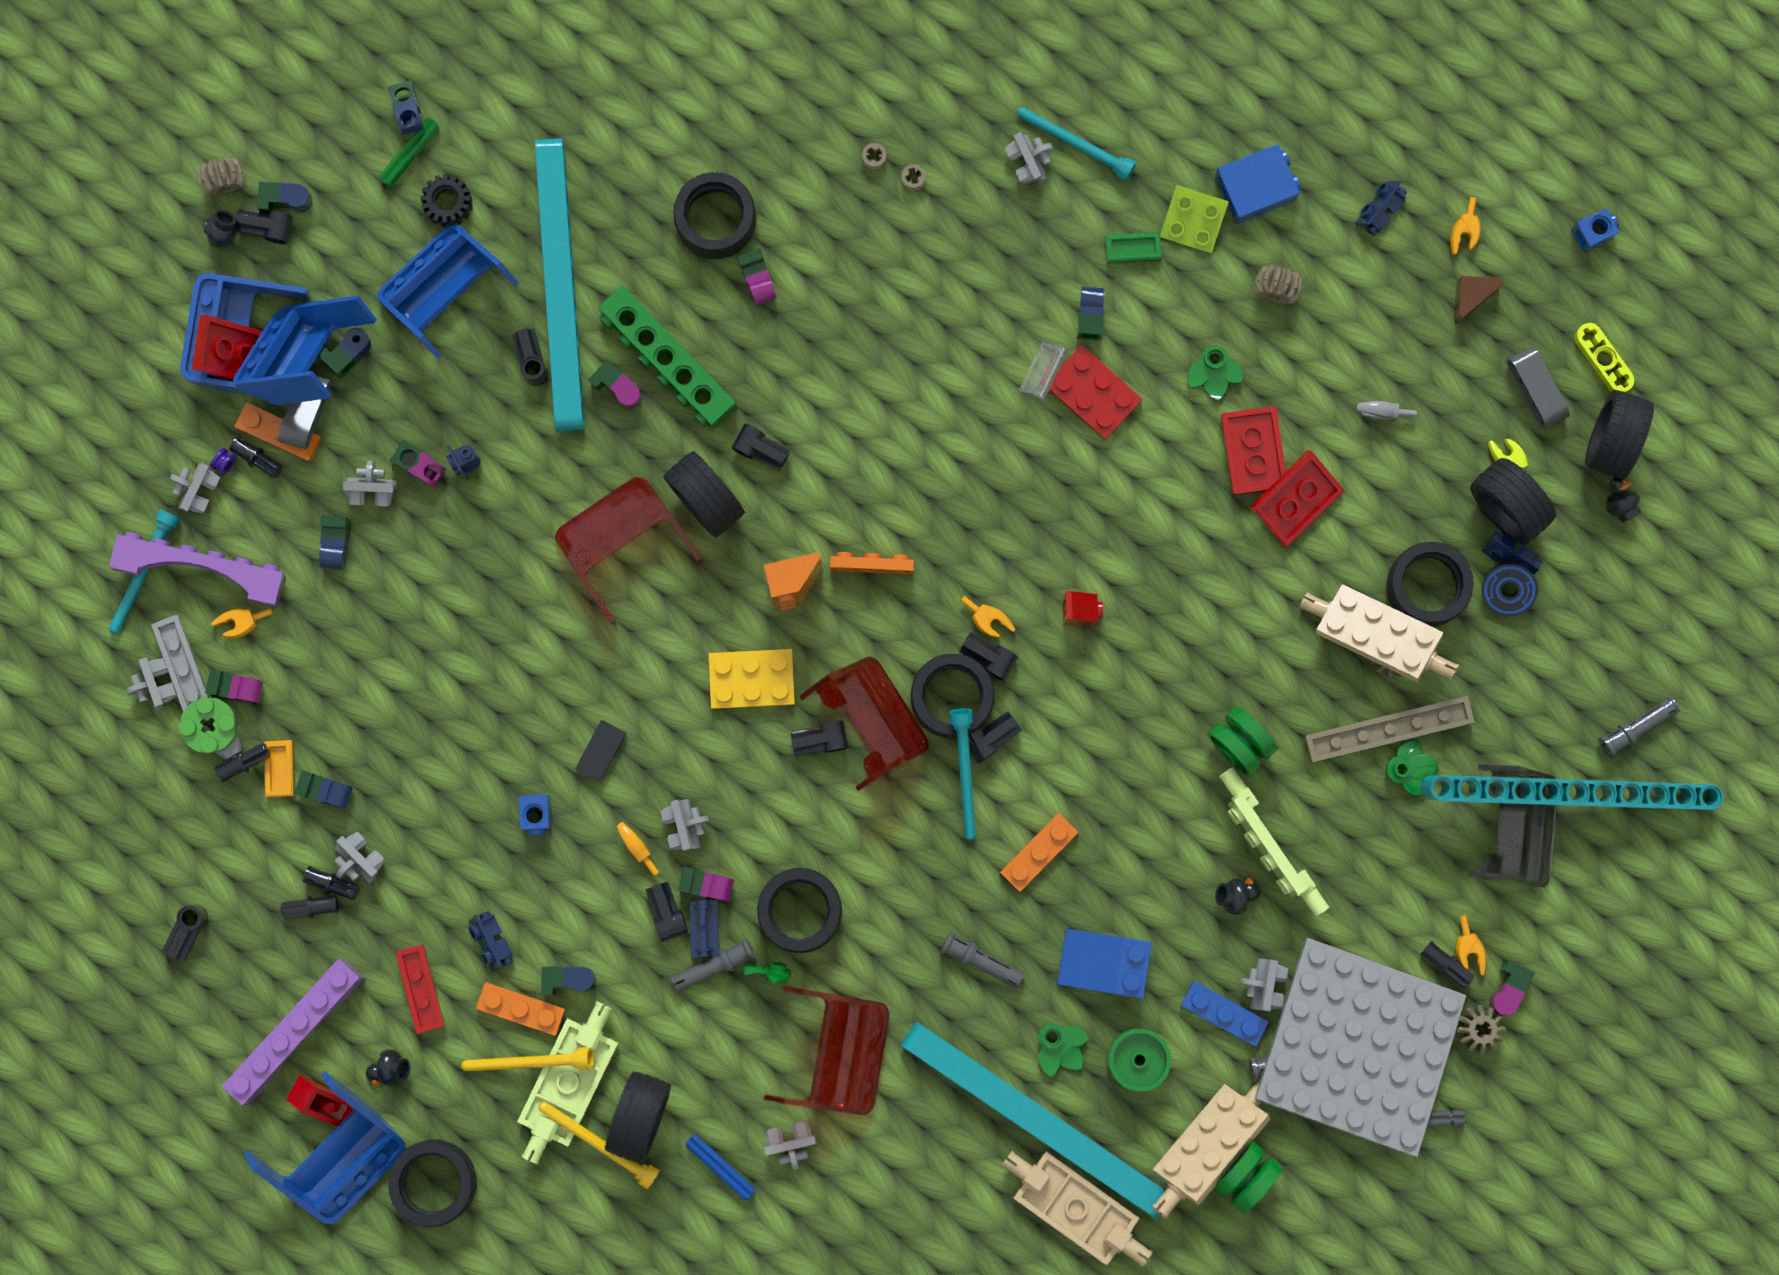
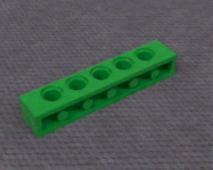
M623 285L598 307L602 314L599 317L602 323L609 330L614 327L621 334L618 339L628 349L633 347L639 353L637 358L647 369L652 366L658 372L655 377L665 388L671 386L677 392L675 398L685 408L689 405L696 412L693 416L703 427L709 425L714 430L737 408L736 402ZM626 315L635 317V322L630 326L621 324L622 318ZM646 334L654 337V341L648 346L640 344L641 337ZM670 354L673 356V360L668 365H661L658 362L660 356ZM683 373H688L692 376L691 381L686 385L677 382L678 377ZM700 393L711 395L710 401L706 404L697 403L696 398Z

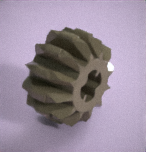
M218 158L217 160L209 161L207 164H202L197 170L198 184L201 186L202 192L208 196L233 193L235 190L241 189L246 183L244 170L238 159Z
M1263 266L1258 276H1256L1254 291L1259 297L1265 298L1266 301L1283 305L1287 303L1292 304L1295 303L1298 295L1301 293L1303 279L1297 272H1292L1291 269H1285L1282 266Z
M1477 1005L1476 1014L1471 1008H1467L1465 1011L1469 1019L1460 1016L1459 1022L1465 1025L1464 1027L1456 1028V1032L1465 1033V1036L1461 1037L1459 1042L1464 1044L1470 1041L1467 1050L1474 1051L1477 1047L1480 1054H1485L1486 1046L1491 1051L1496 1050L1493 1040L1502 1043L1504 1040L1501 1036L1497 1035V1032L1506 1031L1505 1026H1497V1023L1503 1019L1502 1016L1497 1015L1492 1018L1494 1009L1491 1007L1484 1013L1483 1006ZM1484 1023L1485 1026L1483 1028L1486 1029V1033L1477 1035L1476 1033L1479 1031L1475 1030L1476 1025Z

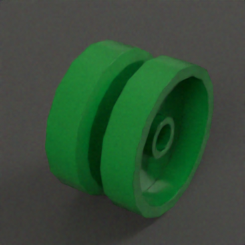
M1235 705L1225 715V721L1228 726L1217 723L1207 735L1231 764L1250 777L1260 767V761L1257 756L1269 759L1278 750V746L1267 731L1241 707Z
M1129 1029L1120 1033L1111 1042L1107 1051V1067L1111 1077L1120 1086L1132 1091H1149L1158 1087L1167 1078L1171 1068V1053L1167 1043L1157 1033L1147 1029ZM1136 1055H1143L1142 1059L1145 1061L1143 1065L1135 1064L1134 1058Z
M1254 1141L1249 1144L1214 1186V1189L1223 1197L1229 1196L1235 1191L1231 1204L1242 1214L1248 1212L1262 1199L1283 1170V1167L1272 1157L1263 1160L1259 1164L1264 1150Z

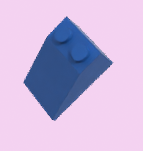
M1066 929L1057 984L1143 999L1152 942Z

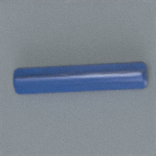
M693 1135L686 1142V1147L743 1200L746 1201L755 1192L754 1187L701 1138Z

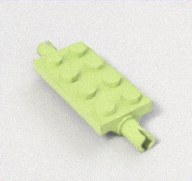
M1232 767L1221 774L1219 777L1233 796L1231 798L1232 802L1227 804L1230 808L1227 811L1230 818L1236 825L1240 823L1246 831L1243 834L1244 838L1252 848H1258L1262 854L1259 858L1268 872L1272 870L1278 878L1275 882L1284 895L1289 894L1291 897L1302 896L1315 917L1327 910L1329 906L1315 887L1316 885L1305 870L1299 873L1294 870L1253 810L1259 802L1244 784L1235 769Z
M596 1001V1005L586 1024L583 1023L581 1025L567 1018L550 1055L572 1054L578 1048L591 1047L594 1053L593 1069L579 1071L573 1065L543 1067L517 1121L532 1129L531 1133L533 1135L524 1154L521 1156L528 1160L535 1150L530 1160L532 1163H539L548 1141L555 1140L570 1146L574 1137L573 1133L539 1111L540 1103L547 1102L580 1124L619 1044L604 1036L603 1032H601L613 1009L605 1006L600 1015L604 1004Z

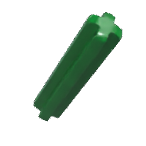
M428 117L423 122L424 130L415 132L379 175V179L385 185L391 187L438 131L439 125L432 118Z

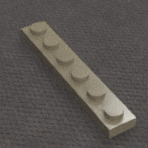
M1468 696L1305 735L1304 738L1310 761L1315 763L1473 724L1475 721Z

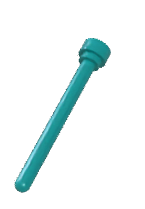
M1020 107L1017 110L1019 118L1113 168V172L1117 173L1116 177L1127 181L1137 163L1128 157L1125 159L1120 157L1118 159L1024 107Z
M159 509L155 518L157 520L155 524L157 529L150 542H153V538L164 540L167 532H171L173 527L176 528L180 518ZM149 569L142 571L141 577L133 576L109 626L110 633H119Z
M962 708L950 711V724L953 725L954 730H957L965 837L967 840H974L976 828L968 729H970V724L973 723L971 709Z

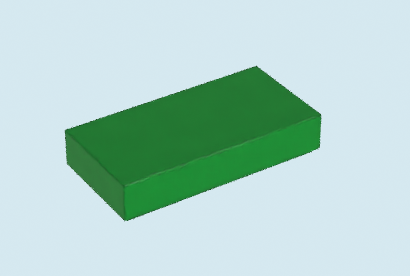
M1160 232L1105 235L1106 264L1161 261L1162 259Z

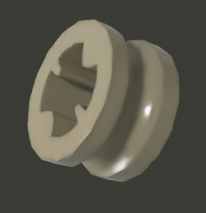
M870 143L863 149L862 162L864 166L870 170H879L885 165L886 151L881 144ZM872 151L874 154L881 153L879 155L880 161L876 162L874 159L869 161V152Z
M911 164L903 169L901 181L905 189L908 191H918L925 185L926 175L921 166ZM910 172L920 175L918 183L912 184V180L910 182L906 180L909 178Z

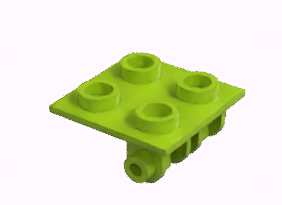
M1176 185L1160 237L1212 254L1229 201Z

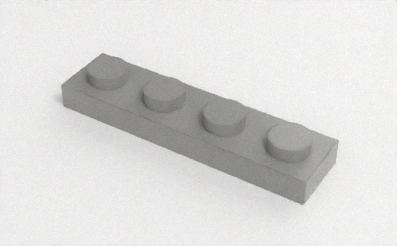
M174 615L151 624L183 712L192 702L203 697L210 698L205 693L206 685L180 616ZM211 718L209 721H208V720H204L202 724H205V723H207V722H210V721H212V720H214V719Z

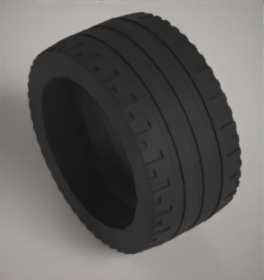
M707 172L706 174L697 175L695 178L693 177L681 188L673 209L674 224L681 241L693 253L708 259H724L725 257L733 256L735 253L737 254L749 243L756 227V209L750 192L738 179L724 173ZM710 192H724L734 197L742 211L741 223L738 229L730 236L720 240H706L697 236L691 229L688 221L689 209L692 203L700 196Z
M1613 390L1604 403L1592 431L1586 451L1585 465L1606 475L1625 479L1636 464L1647 439L1653 418L1654 404L1642 397L1634 396L1624 391Z
M695 451L685 455L684 458H681L678 463L674 464L663 475V478L680 501L715 538L723 534L724 531L728 530L731 525L735 524L745 514L744 508L733 493Z
M1500 458L1483 471L1470 485L1473 498L1489 520L1501 532H1504L1507 537L1522 545L1535 539L1556 518L1555 508L1541 486L1525 470L1509 459Z
M1439 542L1416 544L1405 550L1393 562L1387 576V597L1392 608L1431 627L1444 625L1460 615L1471 599L1474 587L1471 567L1458 550L1447 544ZM1422 558H1433L1443 562L1451 570L1456 580V593L1453 600L1447 607L1439 611H1425L1417 608L1408 600L1403 589V578L1406 569L1413 562Z
M944 654L929 660L917 672L911 687V706L916 719L927 731L938 737L957 739V730H954L953 725L936 719L928 710L925 702V690L929 681L937 673L948 669L961 670L975 680L980 691V703L976 712L972 715L973 723L970 724V729H968V736L981 728L988 720L994 705V686L986 669L976 660L961 654Z
M792 868L777 874L765 885L758 900L757 916L763 933L775 946L792 953H808L823 947L834 937L842 919V903L835 886L824 875L811 869ZM795 883L810 884L817 888L826 899L828 908L827 918L821 930L811 937L802 939L792 938L782 933L774 923L772 915L773 902L778 893L786 886Z
M635 1071L631 1073L615 1110L605 1143V1151L632 1162L644 1163L660 1126L668 1102L671 1084L644 1073Z
M437 1139L422 1141L404 1150L395 1160L388 1180L390 1199L397 1212L409 1222L423 1227H438L459 1218L472 1203L477 1186L476 1171L469 1156L457 1145ZM426 1155H439L447 1158L456 1166L460 1176V1190L457 1198L449 1207L440 1211H426L418 1208L409 1199L405 1189V1178L409 1168L417 1159Z

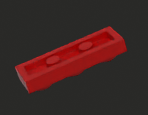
M424 944L395 952L416 1034L445 1027Z

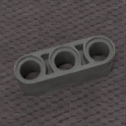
M1530 347L1507 359L1508 368L1541 428L1546 429L1570 416L1567 404L1536 348Z
M317 376L327 390L330 391L331 380ZM327 399L290 403L279 432L278 441L307 450Z

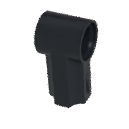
M239 208L235 217L237 233L263 237L266 241L276 244H288L293 216L279 211L264 213Z
M534 328L518 330L512 334V338L520 363V371L529 385L534 387L541 386L547 381L548 370L544 363L536 331ZM538 366L541 368L537 375H528L531 367Z
M744 423L731 448L740 455L751 460L754 458L779 472L784 466L790 450L765 437L766 435L759 429Z
M973 632L969 633L959 650L961 655L976 660L990 675L1001 681L1006 680L1018 659V656L1000 645L995 646Z
M1007 711L985 728L981 727L968 736L969 751L977 763L980 764L997 752L1001 745L1022 730Z
M843 720L828 722L819 725L817 728L790 733L795 757L822 751L830 753L849 748Z
M669 882L660 883L645 889L655 916L654 923L661 942L688 933L681 909L677 907Z
M198 904L184 906L178 911L177 921L162 950L167 955L186 961L201 928L205 926L208 920V912L203 906ZM190 910H194L198 915V921L195 925H191L187 921V913Z

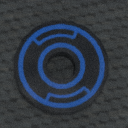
M1504 561L1497 564V566L1486 572L1482 581V597L1486 605L1493 612L1503 616H1517L1526 612L1534 605L1538 596L1536 577L1526 565L1516 561ZM1506 583H1514L1517 585L1518 590L1514 594H1506L1502 591V586Z

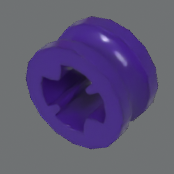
M222 448L213 457L210 468L213 470L218 469V474L223 476L232 468L237 456L234 454L229 455L228 450Z

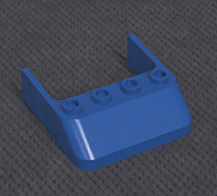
M452 224L444 228L379 290L377 298L421 344L439 359L442 356L440 352L422 334V331L428 327L432 320L444 312L460 294H463L479 276L485 274L490 268H494L515 287L519 282L500 260L459 225Z
M211 273L200 275L194 283L180 365L184 378L191 383L220 391L249 395L241 392L233 381L192 370L199 315H209L249 327L253 301L258 294L310 301L311 295L308 289Z
M359 296L285 306L273 314L235 374L233 382L241 392L274 405L329 399L331 393L314 372L308 370L317 360L319 352L330 339V334L334 330L373 324L377 319Z
M324 1071L321 1075L330 1089L354 1108L339 1126L289 1176L280 1175L249 1151L244 1156L256 1174L322 1223L332 1224L340 1220L394 1164L398 1156L405 1150V1142L400 1134L370 1105L328 1072Z

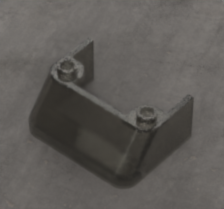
M1479 764L1478 770L1492 773L1491 777L1556 779L1555 776L1521 766ZM1491 783L1489 785V788L1494 795L1496 788L1495 785ZM1520 784L1515 789V793L1519 798L1523 791ZM1547 785L1542 790L1544 798H1547L1549 795ZM1500 803L1496 854L1489 853L1481 863V872L1468 871V877L1491 882L1546 887L1551 875L1557 805Z

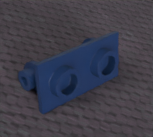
M1387 181L1381 184L1376 190V196L1372 202L1361 209L1360 217L1355 224L1367 225L1366 231L1373 236L1376 233H1380L1391 219L1384 211L1387 209L1392 214H1395L1406 200L1405 195L1407 191L1400 187L1402 182Z
M464 445L456 450L447 446L450 455L446 456L453 471L456 472L457 476L462 474L467 481L470 480L467 473L480 466V457L469 445Z
M1495 531L1490 541L1482 549V552L1498 563L1516 561L1524 564L1535 575L1542 564V561L1538 559L1539 556L1524 546L1516 552L1514 548L1517 542L1507 537L1504 532L1499 533Z
M718 900L689 901L691 958L718 956Z
M486 911L479 915L480 920L476 915L468 921L470 924L468 929L472 939L478 941L482 949L481 957L487 967L490 966L492 972H494L502 965L505 966L513 962L511 957L513 953L505 937L495 941L494 936L502 933L494 914L491 915L489 911Z

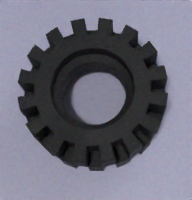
M443 174V178H440L439 175L435 176V180L433 182L429 180L427 188L423 187L422 189L423 196H421L420 200L424 212L434 224L438 223L441 227L457 222L459 225L462 224V219L469 217L468 211H472L473 207L470 191L465 183L454 175L449 177L448 174ZM446 191L454 193L457 196V203L452 209L441 210L437 207L436 201L441 193Z

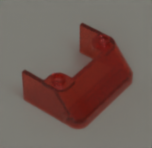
M866 657L826 675L799 695L800 699L804 700L818 694L825 706L831 709L843 707L871 753L864 758L863 764L864 770L869 777L855 786L858 791L882 780L922 755L929 748V742L923 730L881 663L873 657Z

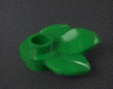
M1212 345L1203 351L1201 360L1191 365L1187 382L1189 387L1203 385L1207 394L1217 401L1226 393L1228 383L1242 382V369L1237 362L1228 358L1224 348ZM1215 355L1219 358V363L1212 364L1209 358Z
M1409 740L1401 744L1397 749L1396 757L1391 758L1387 762L1385 774L1391 782L1401 784L1407 793L1423 795L1421 792L1422 781L1427 776L1435 775L1439 765L1434 758L1424 754L1421 755V743L1419 740ZM1398 765L1403 769L1402 775L1397 770Z
M771 962L770 966L745 965L742 967L744 975L760 973L766 975L765 980L772 983H787L792 975V970L787 968V964L781 962Z
M1055 1023L1044 1025L1038 1033V1041L1041 1045L1038 1061L1042 1070L1052 1077L1060 1065L1073 1070L1082 1069L1083 1057L1078 1046L1083 1045L1089 1039L1086 1033L1081 1028L1073 1025L1063 1028ZM1049 1032L1057 1034V1040L1054 1043H1050L1047 1040Z

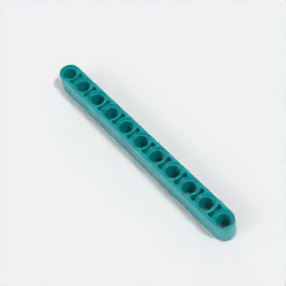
M563 138L535 140L556 432L584 430L585 421Z
M1430 775L1424 778L1421 783L1423 796L1433 801L1701 810L1717 809L1723 802V792L1718 786L1712 784ZM1437 781L1442 786V790L1438 795L1434 792V784ZM1464 782L1469 787V791L1465 796L1461 792V786ZM1491 783L1496 788L1495 794L1492 797L1488 793V787ZM1518 784L1522 786L1523 790L1519 798L1515 793ZM1545 785H1547L1549 788V795L1547 798H1544L1542 794V790ZM1571 786H1574L1576 789V795L1573 799L1569 796ZM1598 787H1601L1603 792L1600 800L1596 797ZM1625 788L1629 791V797L1626 801L1623 798ZM1651 789H1654L1656 794L1653 801L1649 797ZM1678 790H1680L1682 793V798L1680 802H1678L1676 799V793ZM1705 790L1708 793V800L1706 803H1704L1702 798Z
M918 1022L914 1023L900 1044L902 1047L1158 1220L1160 1215L1154 1211L1152 1205L1157 1202L1166 1190Z

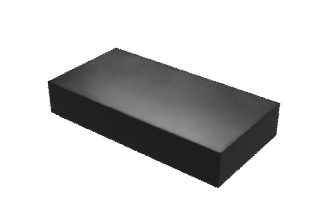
M601 720L575 769L601 782L627 733Z

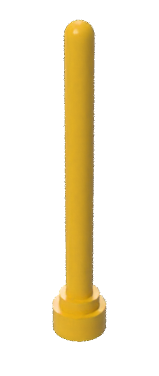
M591 1047L578 1048L572 1054L465 1060L462 1062L461 1068L464 1071L573 1065L579 1071L593 1069L594 1053Z
M547 1102L540 1103L539 1111L635 1174L634 1178L638 1180L637 1183L648 1189L659 1173L657 1168L651 1164L648 1166L644 1163L640 1165L605 1151L606 1141Z

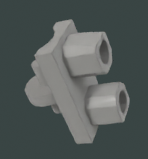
M1022 132L1014 135L1015 141L1006 146L1005 151L1012 162L1024 157L1027 163L1025 166L1015 170L1019 181L1022 184H1027L1035 180L1039 182L1047 180V174L1039 158H1041L1043 165L1051 163L1048 154L1053 151L1052 144L1047 143L1043 145L1040 137L1033 140L1036 148L1034 149L1028 135H1023Z
M368 461L366 468L356 469V476H365L366 478L348 477L347 481L343 482V490H348L347 494L350 505H364L366 503V491L375 492V505L390 506L393 492L398 488V480L375 479V477H385V469H376L375 461Z
M202 462L199 463L190 482L187 481L191 473L189 469L183 468L180 476L171 474L169 479L176 483L172 493L180 496L183 488H187L178 506L179 509L185 512L191 510L197 513H204L209 500L197 495L196 492L200 485L214 490L220 479L217 474L208 469V465Z
M146 657L138 660L145 682L141 683L139 674L131 676L133 686L126 689L129 696L137 694L139 703L147 701L145 691L149 690L155 710L164 709L163 704L177 698L172 683L157 687L155 683V678L168 674L164 659L148 661Z
M689 799L671 801V806L661 810L662 820L665 825L676 822L678 833L668 835L670 849H683V851L701 848L699 835L705 834L702 824L710 821L709 816L700 817L698 807L691 808Z
M359 832L353 833L346 839L342 836L336 841L337 846L334 849L340 855L334 860L340 867L336 876L342 879L347 875L352 881H355L360 875L370 885L376 879L377 872L383 866L385 859L375 850L366 858L359 853L367 844L365 838Z
M1258 958L1256 969H1250L1249 979L1241 978L1240 984L1248 985L1246 996L1252 997L1250 1009L1271 1011V1009H1281L1283 1007V994L1273 991L1275 981L1285 983L1287 980L1288 968L1279 965L1276 960Z
M806 1120L792 1124L795 1139L784 1141L781 1126L767 1129V1146L764 1147L766 1156L789 1150V1154L779 1156L780 1165L791 1163L793 1170L799 1169L798 1161L808 1159L806 1150L796 1152L795 1149L817 1143L815 1134L812 1135Z

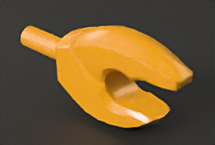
M1470 197L1467 214H1462L1452 228L1450 237L1452 255H1456L1458 252L1461 235L1469 237L1468 251L1473 250L1479 241L1481 232L1480 222L1477 216H1473L1477 198Z
M965 596L960 600L975 613L972 616V620L984 635L995 639L1000 638V635L991 628V622L994 620L1005 626L1012 633L1015 632L1013 623L999 609L984 604L979 608Z
M269 608L254 614L252 610L234 609L218 616L211 622V626L216 627L234 621L235 628L225 632L222 636L232 639L239 638L254 630L257 626L256 620L272 615L273 611Z
M623 822L618 824V831L629 851L639 863L641 861L645 863L653 876L657 875L659 871L648 857L651 854L643 841Z
M1461 915L1460 921L1463 935L1458 936L1455 951L1459 964L1468 970L1467 957L1469 954L1474 953L1479 974L1484 976L1487 963L1485 948L1475 933H1470L1467 915Z

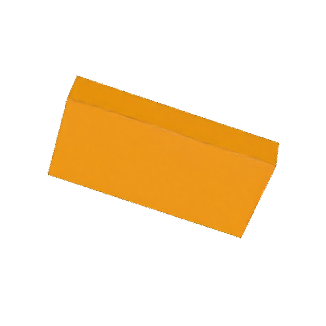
M292 740L264 742L271 752V757L264 761L265 797L295 796L294 742Z

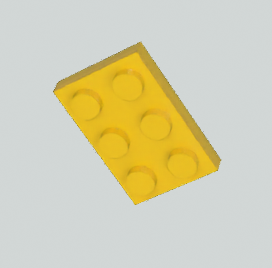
M792 649L709 653L711 709L795 705Z

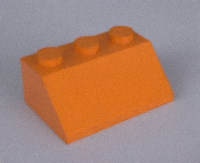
M819 552L764 565L774 608H780L781 611L796 609V604L803 602L823 570Z

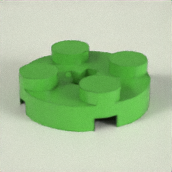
M203 697L192 702L184 710L181 722L179 723V731L185 743L193 750L201 753L220 752L228 748L237 735L236 714L226 702L216 698ZM213 718L215 720L213 723L215 730L213 732L208 730L205 733L202 730L204 728L203 721H209Z

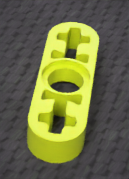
M1593 323L1582 325L1574 336L1578 348L1610 392L1613 390L1629 391L1634 384L1632 372L1597 325ZM1584 331L1586 333L1592 332L1594 334L1592 342L1590 340L1584 341L1582 339V337L1585 335ZM1601 343L1602 346L1598 347L1593 353L1590 351L1594 345L1597 346ZM1598 353H1608L1611 356V364L1609 366L1600 365L1597 361ZM1615 365H1617L1618 369L1614 371L1615 374L1612 372L1608 376L1606 372L1610 371ZM1617 377H1625V388L1622 385H1615L1614 382L1617 380Z

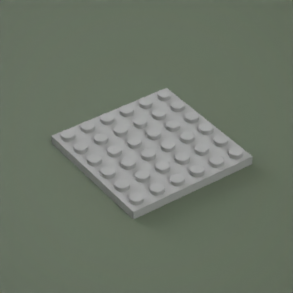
M1306 938L1254 1100L1406 1155L1418 1157L1466 995Z

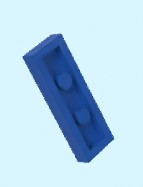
M1196 981L1192 982L1180 1004L1181 1007L1254 1047L1258 1044L1269 1023Z

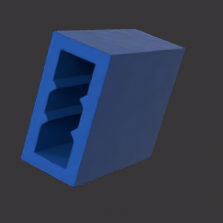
M1279 144L1217 168L1215 177L1225 200L1229 201L1228 207L1236 224L1297 200L1301 185L1297 176H1292L1288 167L1290 166L1288 154L1285 150L1281 151Z

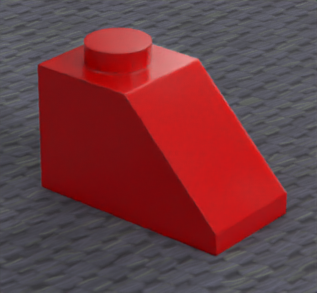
M1065 591L1063 596V626L1097 625L1098 618H1103V601H1098V594Z
M301 1075L298 1076L286 1098L287 1102L302 1113L337 1127L354 1110L352 1106L336 1095L330 1088Z

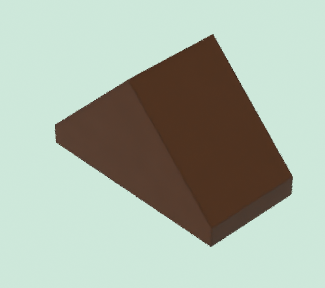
M1461 276L1456 282L1455 322L1457 324L1460 323L1499 290L1504 282L1497 278Z

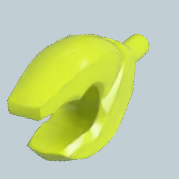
M1510 439L1504 440L1506 446L1511 451L1510 456H1505L1492 440L1488 442L1495 462L1500 458H1506L1519 465L1523 470L1528 466L1527 457L1523 449L1516 442Z

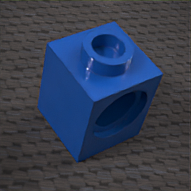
M1607 208L1577 222L1571 230L1582 251L1585 253L1612 240L1619 233V224L1613 214H1609ZM1593 224L1601 226L1603 229L1602 235L1596 234L1592 230Z
M547 794L519 796L520 830L528 831V836L545 835V830H552L550 796ZM534 808H540L543 813L542 819L538 823H531L529 820V813Z

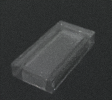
M1041 342L1019 391L1025 395L1045 400L1067 350L1058 345Z

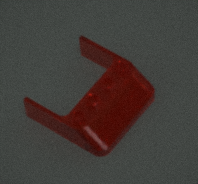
M641 477L630 479L563 524L555 534L557 545L612 625L617 622L588 581L587 572L660 521H669L699 566L704 564L701 556L650 483Z
M783 986L782 991L822 998L825 1002V1010L809 1097L797 1099L764 1094V1100L858 1115L870 1113L876 1101L890 1017L888 1007L882 1002Z

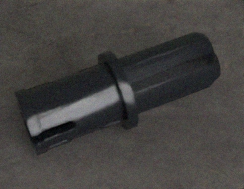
M240 436L231 443L229 450L247 461L248 466H255L270 477L276 478L280 474L282 465L264 454V450L261 447L256 448Z
M261 743L242 754L238 752L236 757L215 766L216 774L221 782L224 783L226 780L244 771L248 773L250 771L249 768L270 758L271 752L265 743Z
M308 866L303 876V883L325 890L326 894L332 892L350 900H355L360 888L357 884L339 879L336 873L329 874Z
M337 895L319 898L307 896V899L281 903L283 918L302 916L313 918L314 915L339 912Z
M1432 940L1420 954L1439 968L1440 974L1444 972L1462 988H1466L1474 979V975L1454 960V955L1449 956L1434 944Z

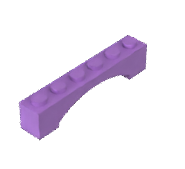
M126 532L125 536H116L109 568L114 571L141 577L142 571L159 566L187 565L200 567L219 573L239 584L248 592L247 599L250 602L278 608L285 574L279 572L280 567L264 563L263 567H257L252 565L253 561L236 557L235 561L224 559L225 554L208 551V555L197 553L198 548L188 545H181L180 549L170 547V542L153 538V542L143 541L142 535Z
M338 959L222 1087L242 1106L250 1105L298 1046L356 989L365 977L345 959Z

